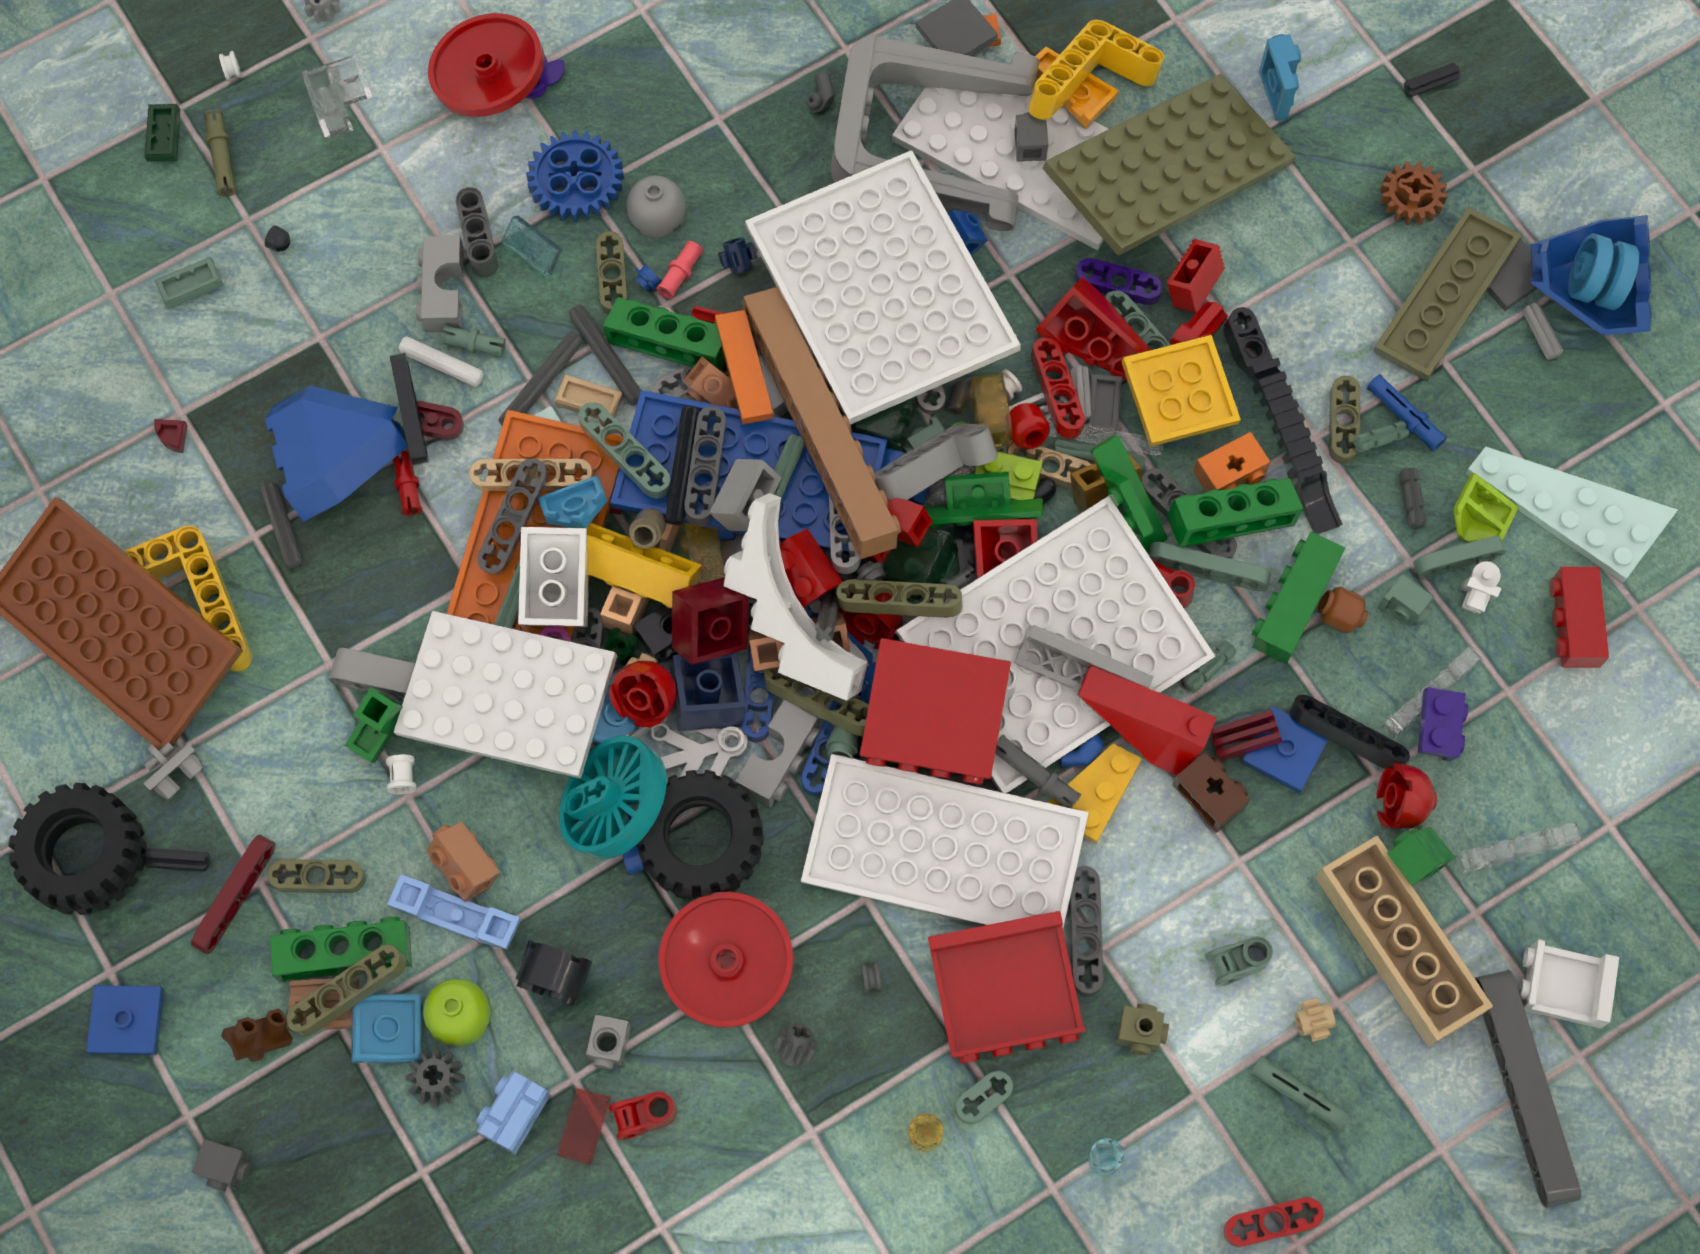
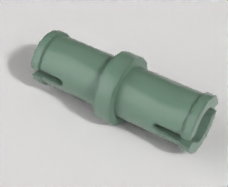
M445 324L443 328L445 334L442 333L441 344L466 348L467 352L470 353L479 351L498 357L503 356L504 351L502 348L505 349L506 338L481 334L478 329L469 331Z

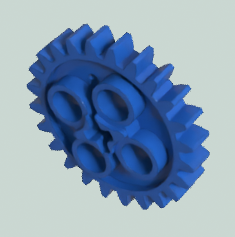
M574 130L572 137L569 138L564 131L561 132V140L550 136V146L540 143L542 153L533 151L534 161H528L529 172H526V177L529 182L527 183L529 193H532L534 203L539 202L541 211L549 208L550 217L552 218L559 212L562 221H565L568 215H572L574 222H577L579 215L583 214L584 218L588 221L590 212L593 211L597 216H601V206L610 209L609 199L618 200L617 191L623 190L621 181L624 180V173L621 170L623 165L622 160L618 159L617 150H611L609 141L601 144L600 135L595 136L591 140L589 131H586L583 137H578L577 130ZM561 161L566 162L562 165H555L556 163ZM588 161H596L593 164H585ZM561 187L566 188L563 191H555L556 189ZM588 187H595V189L591 191L585 190Z

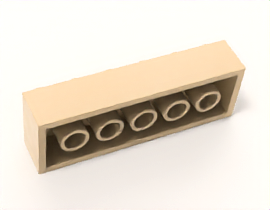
M1377 835L1323 867L1315 878L1427 1047L1430 1048L1484 1015L1493 1005L1410 882L1388 856L1387 853L1389 851Z

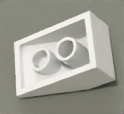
M521 527L518 624L528 626L588 627L587 529Z

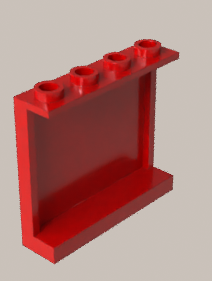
M881 638L860 757H866L865 764L885 767L886 761L899 763L898 770L917 773L918 767L931 769V776L950 779L951 773L964 775L963 781L982 785L983 779L990 780L1011 661Z
M1060 911L928 937L952 1059L959 1058L960 1064L980 1060V1053L992 1051L993 1057L1013 1054L1012 1047L1025 1045L1026 1051L1046 1047L1045 1040L1055 1038L1059 1039V1044L1079 1040L1078 1034L1086 1032L1081 1018Z

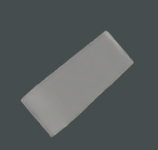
M338 648L328 680L335 685L368 692L371 687L390 698L404 700L415 663L347 648Z

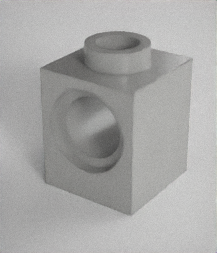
M595 1015L586 1052L588 1059L594 1061L593 1066L606 1070H613L614 1065L623 1066L631 1031L628 1021ZM611 1036L617 1039L616 1047L613 1050L604 1052L599 1049L600 1042L605 1037Z

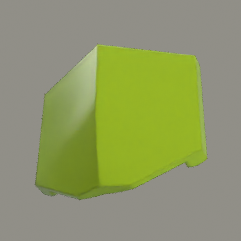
M1471 473L1453 508L1457 535L1467 543L1492 536H1500L1503 541L1519 507L1479 475Z

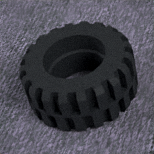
M696 770L686 771L685 776L677 778L675 774L667 778L665 798L659 815L648 833L636 845L643 865L660 887L666 891L673 892L675 896L682 899L690 897L695 900L716 892H727L729 890L734 892L741 887L740 883L744 879L748 880L754 873L753 868L756 863H759L762 855L761 847L764 844V834L761 818L754 800H751L748 792L741 785H736L732 778L726 775L722 777L717 776L715 771L705 770L704 774H697ZM700 806L714 808L721 812L729 822L731 840L728 849L720 858L709 864L690 865L681 861L673 853L669 843V831L672 823L681 813L688 809Z
M75 783L73 789L66 784L56 786V792L53 794L46 790L38 795L39 802L35 805L29 803L23 809L26 815L23 819L17 818L13 825L17 833L16 836H10L8 844L14 850V853L8 855L10 865L16 869L13 875L17 882L24 886V890L48 908L56 909L60 913L71 915L76 911L79 915L91 914L92 907L99 911L109 908L108 902L115 899L119 902L126 896L122 891L128 885L132 888L138 881L134 876L136 871H143L144 859L140 857V854L146 852L147 845L146 841L141 838L144 835L142 825L136 820V815L113 793H108L100 786L94 785L90 788L86 783ZM83 823L99 824L104 830L105 842L98 860L82 873L72 876L58 875L52 866V853L58 839L63 833L76 825Z

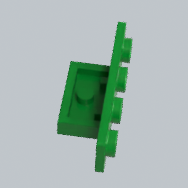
M1113 435L1092 448L1090 452L1109 489L1107 490L1108 495L1145 551L1148 553L1150 545L1154 542H1165L1168 537L1120 437Z
M1009 471L945 476L947 506L924 507L933 520L929 528H936L948 523L966 526L972 524L975 520L1036 519L1043 516V499L1011 501Z

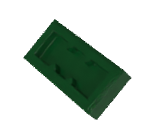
M148 104L144 154L147 162L177 161L181 111L178 104Z

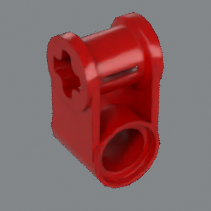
M661 1091L637 1098L621 1100L608 1107L609 1111L614 1113L618 1133L616 1134L618 1141L635 1138L648 1131L668 1126L676 1119L678 1113L673 1099ZM659 1101L668 1102V1112L662 1117H654L652 1108L655 1103Z

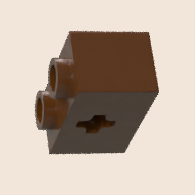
M1204 752L1175 777L1172 786L1209 826L1218 833L1246 808L1250 799L1247 797L1248 793L1243 785L1236 780L1233 782L1224 773L1226 770L1223 764L1217 758H1210ZM1216 787L1219 789L1218 793L1213 792L1210 794L1207 791L1208 788L1214 789Z

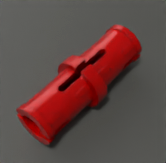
M402 451V458H399V455L392 459L396 474L394 485L395 489L399 491L402 514L412 516V509H415L416 515L422 512L417 490L420 484L418 477L414 475L409 452Z

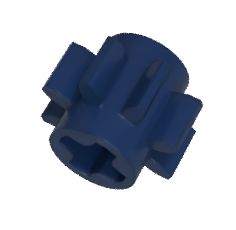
M744 237L724 242V251L718 252L722 267L724 269L730 267L732 274L750 270L753 268L751 260L758 258L754 244L752 242L746 244Z

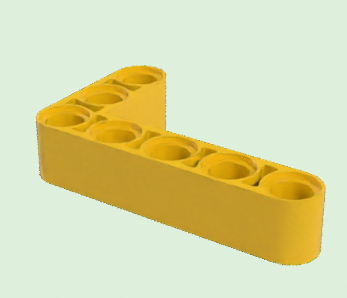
M1091 20L1036 81L1028 105V111L1035 118L1042 120L1053 117L1098 64L1139 85L1152 86L1158 78L1165 58L1164 54L1158 48L1105 21Z
M189 525L125 550L128 555L157 579L184 569L202 616L217 629L222 622L230 621L227 628L219 631L243 650L230 670L238 672L249 667L253 658L251 649L210 545L198 528ZM191 541H198L193 548H186ZM168 553L165 559L156 561L160 554ZM209 567L205 574L197 575L201 568ZM219 594L216 601L207 603L210 596Z

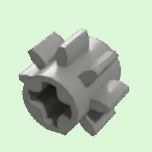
M304 0L306 5L304 10L307 17L314 15L317 23L331 22L335 14L341 12L338 5L340 0Z

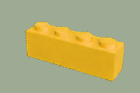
M593 523L586 527L588 575L602 579L608 585L620 586L633 591L634 594L640 597L662 602L671 609L672 591L698 583L701 564L656 547L640 548L632 542L630 537Z

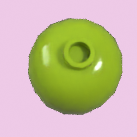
M458 978L442 981L431 989L425 999L423 1008L425 1025L431 1035L440 1043L453 1047H464L473 1044L481 1038L487 1030L492 1014L489 998L477 984L467 979Z

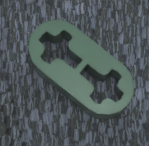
M993 1071L961 1094L955 1106L958 1119L966 1124H976L1010 1098L1013 1090V1082L1010 1076L1002 1071ZM994 1079L999 1083L1003 1080L1006 1083L1003 1088L1005 1094L1001 1096L996 1092L988 1098L985 1093L992 1087L990 1081ZM981 1097L983 1102L977 1107L978 1115L974 1116L972 1113L965 1115L962 1112L965 1108V1100L973 1103Z

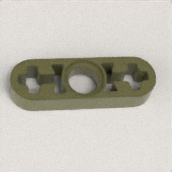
M613 231L600 234L596 240L600 302L603 311L607 315H609L613 307L610 302V289H616L617 298L620 297L628 300L623 240L618 233ZM607 243H613L614 258H608ZM609 268H617L621 273L618 278L610 280L604 277V272Z
M1340 376L1334 381L1330 390L1329 454L1335 462L1347 464L1352 462L1358 453L1353 444V439L1360 434V385L1351 376ZM1343 386L1347 387V391L1350 392L1347 404H1342L1343 392L1340 389ZM1340 413H1346L1352 417L1353 424L1342 426L1337 422L1336 416ZM1343 435H1348L1346 438V447L1349 448L1348 453H1342V448L1339 447Z
M281 859L272 863L267 872L269 883L280 892L354 893L359 891L366 881L364 870L358 863L351 860ZM286 868L290 874L300 875L302 883L299 884V880L296 877H287L285 882L281 883L276 875L282 874L283 869ZM315 868H322L325 870V879L320 884H310L308 882L310 871ZM335 868L334 872L337 875H347L348 870L352 869L357 878L351 879L350 884H347L343 878H333L331 869Z

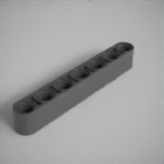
M1510 970L1475 977V980L1493 1005L1483 1015L1539 1199L1545 1208L1579 1201L1581 1199V1189L1515 978Z

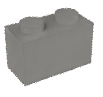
M736 459L709 513L729 531H748L750 522L748 511L755 499L771 493L774 495L782 477L763 460Z

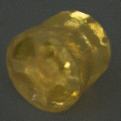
M921 1114L915 1117L909 1127V1140L912 1146L922 1152H930L939 1146L943 1137V1126L940 1120L931 1114Z

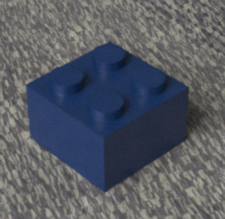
M737 652L693 665L681 655H673L670 674L675 680L677 689L674 707L678 731L742 726L746 703Z

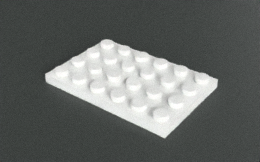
M432 611L394 733L397 736L581 779L617 654L613 651Z

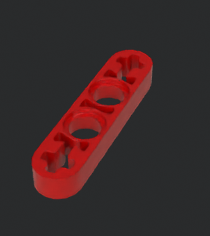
M1039 338L1033 344L1031 359L1055 429L1064 438H1077L1083 432L1085 415L1061 347L1052 338ZM1046 353L1050 355L1049 361H1047ZM1056 372L1062 378L1053 380L1047 377L1046 374ZM1063 395L1069 398L1070 401L1068 403H1059L1054 397ZM1067 414H1069L1070 423L1065 421Z

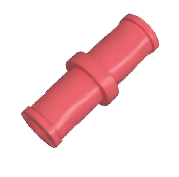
M687 241L676 260H672L669 263V271L656 288L661 296L673 299L683 281L689 279L692 274V267L703 253V249L699 244L694 241Z

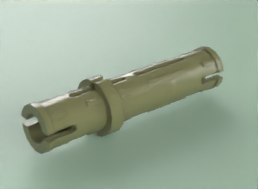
M210 109L204 112L208 133L205 138L206 144L211 150L217 186L216 191L219 196L226 197V185L228 196H232L237 190L229 156V134L225 132L223 112L219 109H214L215 120H213L212 110Z

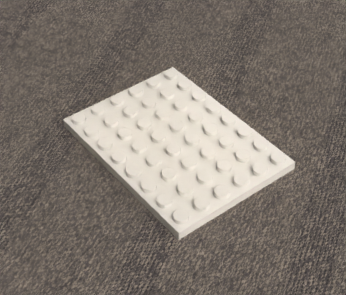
M912 150L745 221L746 228L783 296L817 365L821 368L829 388L836 395L839 407L843 414L847 416L850 425L1020 351V342Z
M1110 496L962 588L960 591L962 592L963 608L958 615L948 618L918 616L895 632L901 642L1011 661L998 739L1002 734L1005 735L1007 739L1045 768L1110 726V724L1104 721L1077 696L1078 691L1014 664L1029 627L1036 625L1154 676L1149 689L1159 693L1216 657ZM946 599L945 604L950 603L951 599ZM1030 643L1024 660L1036 665L1047 661L1043 649ZM1049 651L1052 658L1059 656L1058 654ZM1064 657L1054 661L1059 675L1069 677L1076 674L1072 660ZM1049 664L1041 666L1051 671ZM1079 664L1082 671L1088 669V667ZM1078 677L1071 679L1081 684ZM995 754L991 780L999 792L1007 793L1027 780L1025 776Z

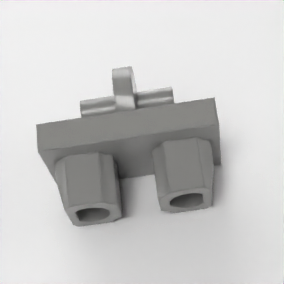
M169 742L159 751L153 745H150L147 749L153 756L144 765L150 771L159 763L163 766L143 784L150 791L154 789L160 796L169 800L181 789L169 775L179 767L191 780L203 769V766L194 755L196 751L189 743L169 761L166 757L175 750Z

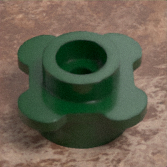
M619 628L611 629L608 633L610 638L606 642L605 650L615 652L617 654V661L623 660L624 663H628L631 657H635L633 652L635 645L639 642L638 637L634 633H623ZM623 643L624 648H621L619 644Z

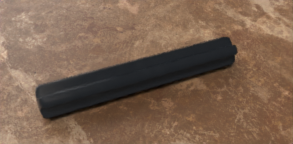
M684 406L681 410L665 516L666 522L670 525H681L684 519L688 477L697 417L699 415L698 408L693 406Z

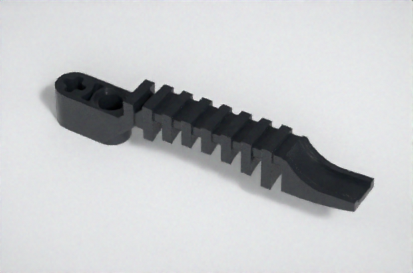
M1245 307L1236 308L1224 323V335L1236 364L1250 379H1253L1255 395L1261 392L1263 394L1259 400L1262 408L1268 406L1267 419L1268 421L1274 420L1273 433L1274 435L1279 433L1281 437L1277 442L1279 449L1285 448L1287 451L1282 457L1284 464L1291 462L1293 465L1287 472L1288 478L1294 479L1298 477L1299 481L1294 485V488L1304 508L1303 511L1316 534L1340 527L1343 523L1330 495L1327 473L1322 467V458L1317 456L1315 451L1317 449L1316 444L1311 442L1309 437L1311 435L1308 427H1305L1303 423L1305 421L1304 416L1297 409L1299 407L1297 399L1294 400L1291 395L1293 390L1291 385L1288 386L1286 383L1287 376L1285 371L1281 372L1278 369L1281 365L1279 358H1272L1253 311ZM1244 348L1255 350L1257 358L1247 356Z

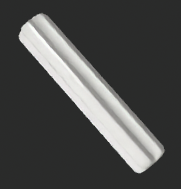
M404 337L399 344L398 349L400 353L405 352L406 356L469 385L478 387L483 380L482 370L410 337Z

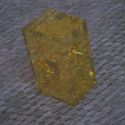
M1003 373L973 376L970 395L975 424L988 425L995 447L1010 445L1012 425Z

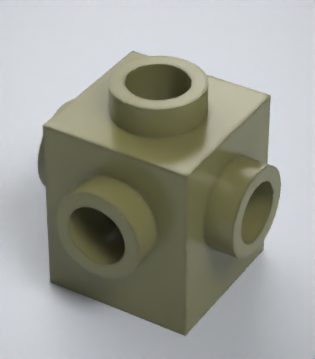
M1137 1004V1008L1124 1005L1121 1011L1116 1045L1130 1047V1052L1139 1055H1150V1051L1156 1052L1160 1043L1166 1044L1169 1024L1163 1023L1165 1013L1157 1012V1007L1149 1004ZM1140 1027L1145 1028L1147 1032L1142 1031Z

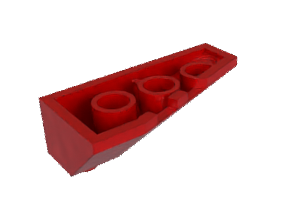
M1083 277L1066 293L1035 329L1041 336L1057 341L1063 353H1070L1084 359L1085 363L1091 366L1097 365L1110 371L1113 376H1120L1126 382L1128 380L1122 365L1123 357L1151 350L1106 297Z
M1089 665L1077 694L1097 715L1117 730L1127 743L1134 746L1148 763L1175 776L1189 766L1205 748L1217 718L1191 705L1092 665Z

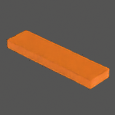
M746 310L715 315V323L742 424L773 419V410Z

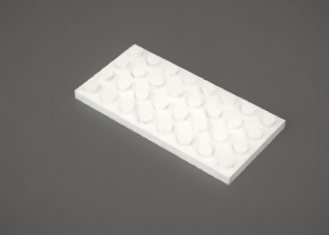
M935 87L924 88L892 134V142L909 151L912 150L913 153L962 179L1017 193L1019 195L1018 209L1096 250L1100 248L1104 239L1042 169L1045 161H1016L1015 118L1016 115L1029 112L1028 105L1031 95L1021 96ZM1062 105L1053 117L1046 119L1048 133L1047 160L1108 130V128L1094 121L1086 129Z
M831 754L801 883L980 925H990L1060 911L1063 921L1062 928L1064 927L1089 812L914 772L902 771L892 767L865 764L866 761Z

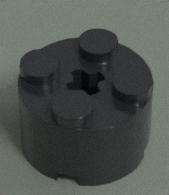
M529 940L515 978L518 980L516 986L542 996L545 989L549 990L547 997L574 1006L575 1000H580L593 961L583 957L578 958L573 956L572 953Z

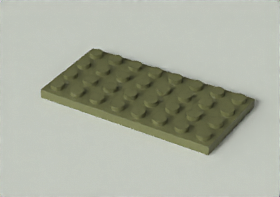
M1219 74L1046 160L1042 169L1119 256L1288 167L1294 162L1296 156L1226 78Z

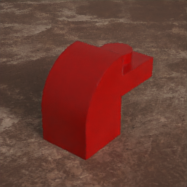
M900 498L888 499V510L891 516L895 515L901 528V533L898 534L897 540L918 548L933 520L922 505ZM890 550L867 558L874 563L882 562L883 564Z

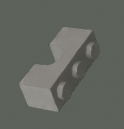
M424 236L423 248L418 249V263L422 267V275L417 276V290L421 294V302L416 303L417 321H422L425 332H445L443 331L445 324L462 329L463 303L459 291L440 288L441 284L448 278L464 277V247L460 236Z
M783 700L768 725L769 736L784 746L783 752L773 760H763L751 754L735 780V784L741 785L748 792L750 798L768 808L772 807L775 800L780 802L788 789L786 781L790 774L796 775L805 759L802 754L807 746H814L821 731L818 729V717Z

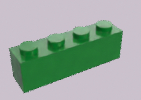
M1312 531L1306 541L1302 539L1298 541L1292 553V556L1297 558L1293 567L1286 565L1278 581L1283 584L1279 594L1273 591L1265 606V609L1270 611L1266 620L1259 618L1251 635L1256 637L1252 648L1285 664L1288 663L1345 547Z

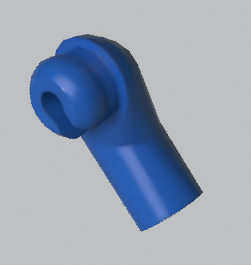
M1096 734L1082 743L1078 750L1070 751L1061 757V767L1090 765L1103 750L1104 743L1101 736Z

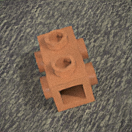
M702 356L683 380L690 387L687 393L699 402H704L706 399L714 405L738 409L730 378Z
M462 821L452 827L444 825L436 830L432 835L433 840L426 851L431 862L436 867H439L448 879L451 889L458 893L464 902L490 889L500 872L494 860L487 856L478 844L476 836L466 828Z

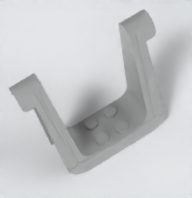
M875 34L861 38L853 46L848 58L831 162V178L833 182H838L887 161V159L871 155L863 147L865 145L875 86L892 83L1029 96L1032 95L1037 80L1039 59L1033 55L1015 53L1010 65L879 37ZM923 169L945 209L986 214L985 224L992 230L1010 231L1014 229L1019 200L1017 193Z

